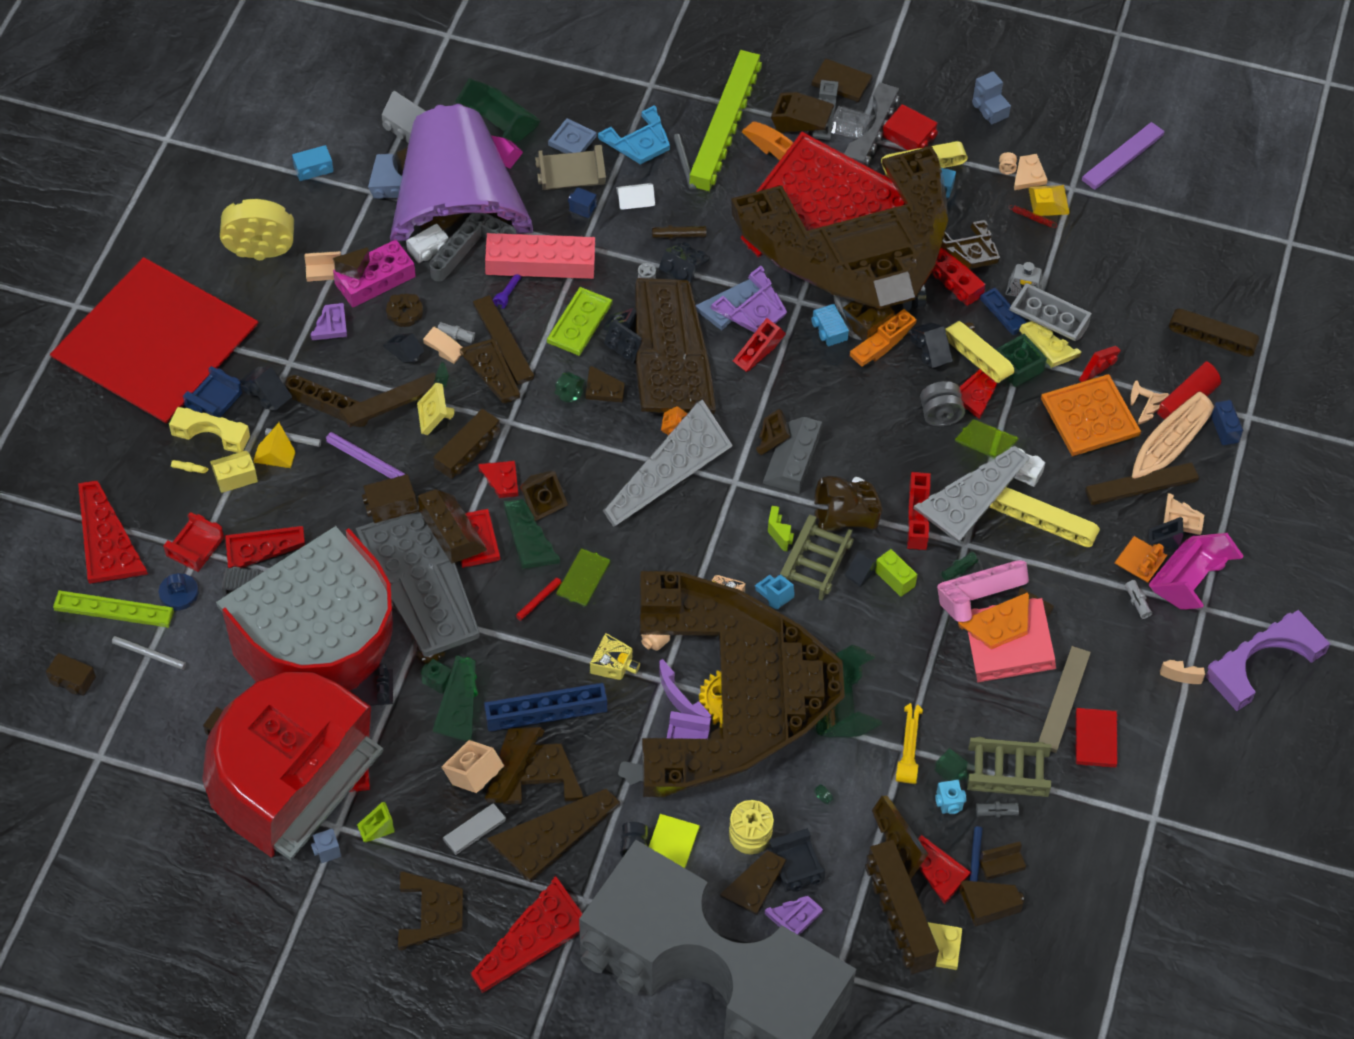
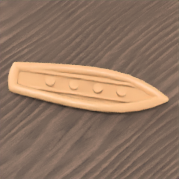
M1202 392L1196 393L1169 415L1150 434L1137 455L1132 478H1139L1153 471L1165 468L1188 446L1212 414L1214 405Z

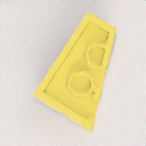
M1030 321L1025 323L1019 329L1051 368L1080 357L1082 353L1079 349L1076 348L1074 350L1068 346L1066 340H1060L1055 337L1053 331L1036 322Z

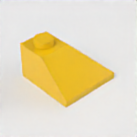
M1064 185L1029 187L1032 209L1035 215L1069 214Z

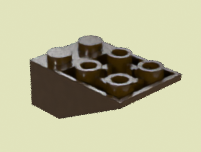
M798 92L780 93L771 119L778 132L825 130L834 104Z

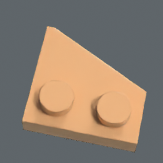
M1037 154L1021 156L1014 190L1046 185L1047 177Z

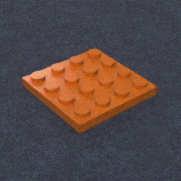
M1109 374L1051 391L1041 396L1043 404L1072 456L1134 438L1141 434L1140 428Z

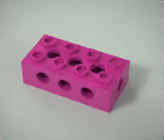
M397 240L369 252L370 262L359 280L337 273L335 269L333 270L336 286L353 308L416 277L414 262Z

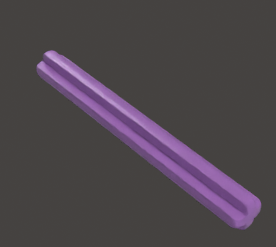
M330 432L326 437L327 442L389 478L405 475V473L333 432Z

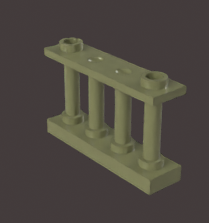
M809 514L780 574L788 581L796 580L819 589V600H823L825 594L828 595L832 588L831 581L846 550H850L854 541L851 538L852 530L848 529L844 538L818 528L816 517ZM811 535H817L841 544L838 552L811 543L809 539ZM804 550H810L834 559L831 567L806 559L802 554ZM797 565H803L827 575L824 581L820 582L796 573L795 568Z
M983 737L970 738L968 751H975V773L969 774L967 790L1042 797L1049 796L1051 780L1044 779V757H1049L1051 744H1045L1044 742L1029 743L993 740ZM983 752L995 753L994 776L983 774ZM1003 754L1016 755L1015 777H1005L1003 775ZM1024 755L1036 756L1035 779L1023 777Z

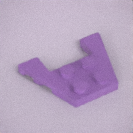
M759 266L748 277L760 290L738 308H735L724 296L720 297L710 307L713 311L754 333L766 318L776 324L787 313L779 296L774 292L771 281L766 277L762 266Z

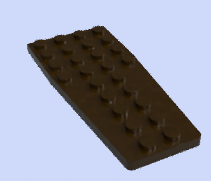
M638 278L635 283L636 334L642 338V343L636 355V371L641 412L665 413L678 406L686 413H689L696 403L703 400L710 412L715 414L716 408L710 365L690 282L687 280Z

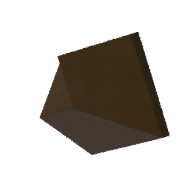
M554 470L531 475L520 486L534 521L568 505Z

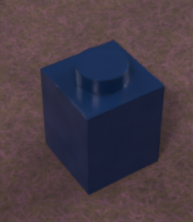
M577 187L575 192L571 193L568 198L570 211L589 218L597 206L596 194Z

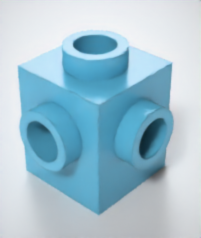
M959 780L938 783L937 795H935L937 807H941L942 814H956L962 811L964 802H966V794L964 790H961Z

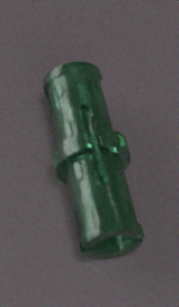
M970 552L962 559H957L953 562L952 566L941 572L942 578L945 581H949L959 574H964L966 569L978 562L975 553Z

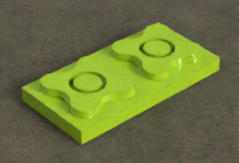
M580 287L548 336L547 343L580 356L613 304V300Z

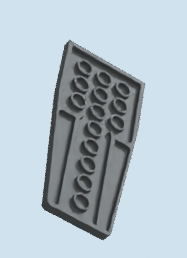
M419 511L378 523L372 522L356 528L360 541L378 560L391 583V601L423 656L428 657L479 638V629L455 563L451 564Z

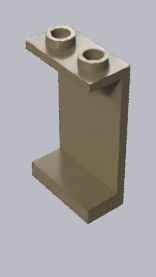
M595 145L594 151L543 156L542 151H538V157H535L536 168H540V174H537L538 184H542V190L605 184L606 175L602 145Z

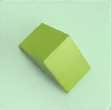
M385 802L379 804L357 824L363 842H369L394 833L393 821Z

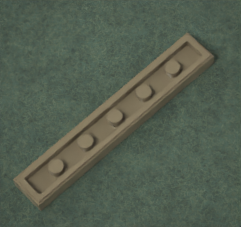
M1074 646L1071 647L1039 742L1051 744V752L1054 753L1058 750L1091 653Z

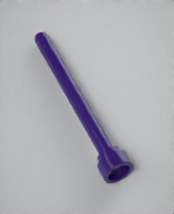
M515 274L503 292L496 294L493 298L495 306L501 304L502 309L506 307L509 302L508 296L522 277L521 275Z

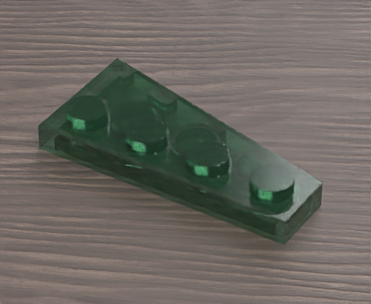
M524 500L505 501L504 509L522 569L560 563L558 554L554 553L553 546L544 537L543 530L534 521V516Z
M456 655L432 730L434 733L465 742L468 740L472 741L475 660Z

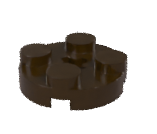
M395 294L390 297V301L387 303L386 313L388 319L393 321L396 326L409 327L414 325L415 321L422 318L423 306L416 294ZM407 308L408 310H406V312H403L401 309Z

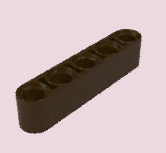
M1176 309L1169 323L1170 330L1175 333L1247 357L1255 354L1260 341L1259 336L1253 332L1184 309Z
M291 375L285 381L286 388L292 395L291 399L342 421L344 420L339 415L340 410L360 403L298 375ZM368 420L355 426L363 427L368 423Z

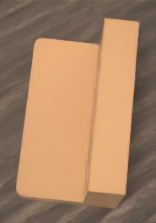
M340 251L304 255L307 282L334 280L333 258L341 256Z

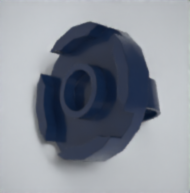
M181 573L172 574L165 578L160 584L158 591L162 604L179 611L189 608L190 604L197 600L199 594L196 581L191 576Z

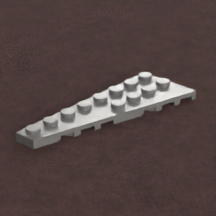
M703 400L696 403L603 510L613 527L733 446Z

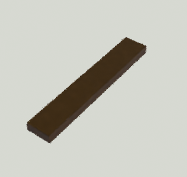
M490 295L473 301L474 308L490 337L495 339L516 384L519 385L533 380L534 374Z
M433 372L342 409L339 415L349 427H353L418 400L435 383H443Z
M1191 462L1156 470L1135 479L1130 476L1086 486L1085 491L1091 505H1096L1196 482L1199 476Z

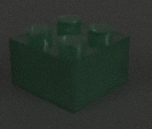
M1025 333L995 349L1013 365L1014 373L1007 377V379L1014 387L1021 385L1045 370L1046 356Z

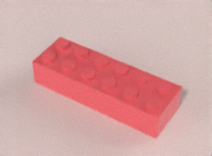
M487 233L486 275L514 276L519 274L521 276L594 279L595 237Z

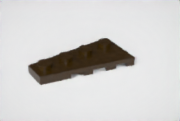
M494 338L460 348V354L502 403L520 398V392Z
M541 727L508 729L499 754L504 767L498 771L496 776L491 778L485 800L488 803L506 802L517 782V774L524 770L527 764L525 762L529 753L534 752L536 740L538 737H542L545 732Z

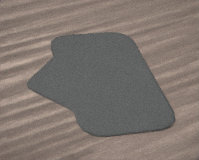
M625 761L621 762L618 775L624 777L630 785L643 781L642 765Z

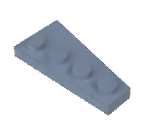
M749 279L695 305L696 310L720 330H723L732 320L713 311L710 308L711 305L724 296L735 308H738L760 289Z

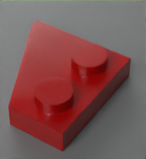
M1117 346L1095 352L1079 380L1081 382L1091 380L1118 360L1117 356L1121 350Z
M515 461L478 464L480 473L484 474L487 482L495 489V493L499 498L518 496Z

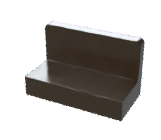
M1020 841L981 853L980 866L986 880L1026 869L1020 852L1022 848Z

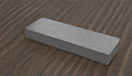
M493 803L444 836L443 840L452 852L457 855L504 823L506 818Z

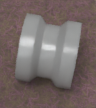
M643 263L639 266L638 278L656 279V268L654 265Z

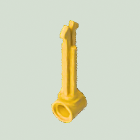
M911 703L905 706L904 712H907L903 756L897 764L895 782L916 784L918 764H916L914 758L918 717L923 711L918 704L914 711V718H912Z

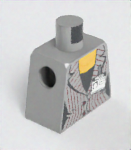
M1026 262L1024 265L1017 264L1009 278L1006 295L1017 297L1026 283L1042 290V270L1034 267V264L1031 262Z

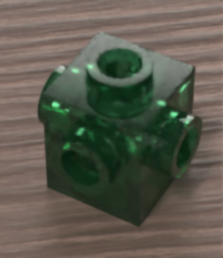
M571 372L562 373L555 384L556 390L554 394L560 396L559 399L565 402L577 400L582 395V386L585 379Z

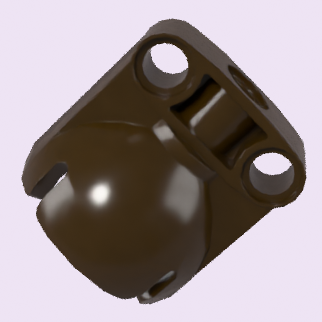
M826 476L818 481L814 504L828 506V509H816L814 511L816 524L820 529L837 531L846 526L866 527L869 529H875L879 526L883 510L877 492L871 483L867 481L848 482L838 476Z

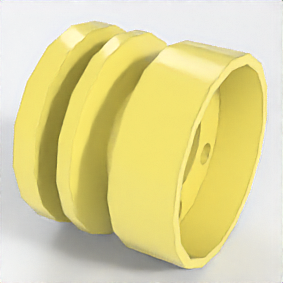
M755 800L743 801L736 805L731 813L729 828L730 842L735 849L745 854H758L769 846L774 823L773 814L769 807Z

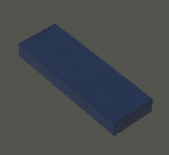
M996 288L980 295V300L1012 335L1020 332L1021 325L1027 323L1020 315L1009 310L1011 307L1010 303Z

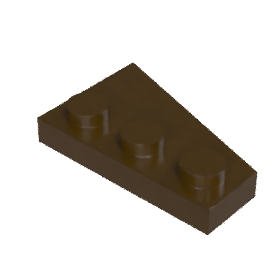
M767 850L720 894V897L758 915L784 867L786 859Z

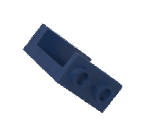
M211 366L209 368V376L193 394L187 391L183 395L185 407L195 412L207 413L221 418L242 394L241 383L236 377H230L223 370Z

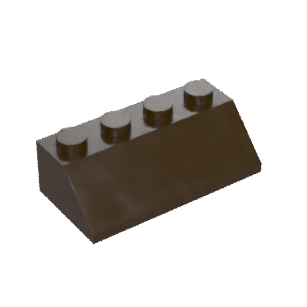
M437 489L418 495L419 512L451 564L487 551L486 546L454 495Z

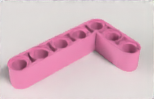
M1022 560L1013 561L942 582L937 586L940 605L956 621H968L972 618L971 600L1027 584L1029 582L1027 563Z

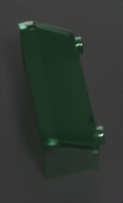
M471 78L468 79L455 101L479 112L480 115L503 130V137L513 143L521 141L536 129L541 122L540 119L497 88Z
M852 644L835 654L843 663L845 697L816 724L817 734L823 737H859L882 725L881 720L859 711L854 714L852 685L862 678V665L874 659L876 655Z

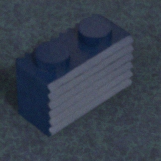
M1232 401L1216 402L1211 418L1221 439V444L1229 445L1240 442L1243 428Z

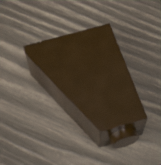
M962 881L960 884L959 892L974 927L1020 913L1025 903L1023 894L1018 892L1016 885Z

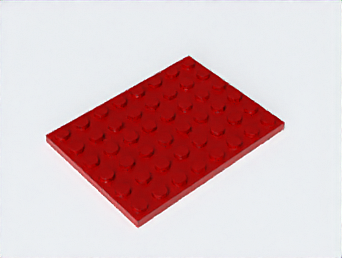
M804 132L800 133L756 191L782 185L806 231L906 205L891 179Z

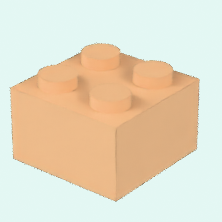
M468 740L442 766V769L452 785L477 793L484 788L485 784L492 777L498 774V771L504 765L494 748Z

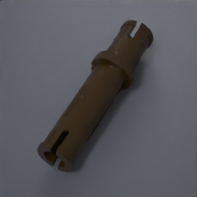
M668 225V227H652V238L706 237V226L672 227V225Z

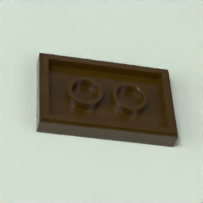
M825 58L811 85L820 88L821 80L838 82L837 95L859 102L872 80V75Z

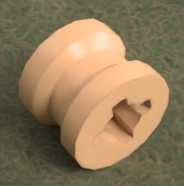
M1010 152L1000 155V172L1003 174L1014 173L1017 169L1016 155Z

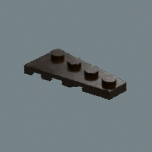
M881 796L872 812L880 832L885 834L886 842L894 840L911 880L929 854L888 796Z

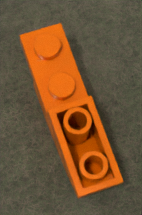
M753 121L742 130V133L765 154L771 152L779 160H781L793 144L790 139L780 132Z
M903 309L879 326L874 335L851 350L850 356L862 367L871 360L877 361L908 333L917 320Z

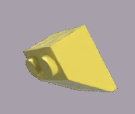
M247 450L210 461L221 493L258 482L255 467Z

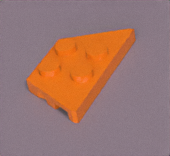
M1025 593L972 615V618L968 621H958V625L962 630L965 629L970 632L972 637L982 641L991 650L1028 635L1029 594Z

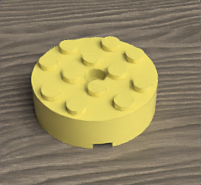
M261 199L243 200L241 204L235 205L233 203L227 206L222 212L220 240L228 250L239 257L264 260L265 258L276 257L286 253L293 244L294 218L292 214H288L283 206Z

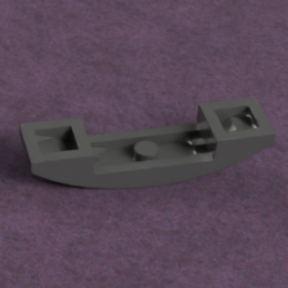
M821 80L819 99L834 104V108L825 130H814L813 138L826 140L831 138L838 82Z

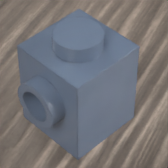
M333 828L313 835L314 843L311 844L314 855L319 856L321 864L341 857Z

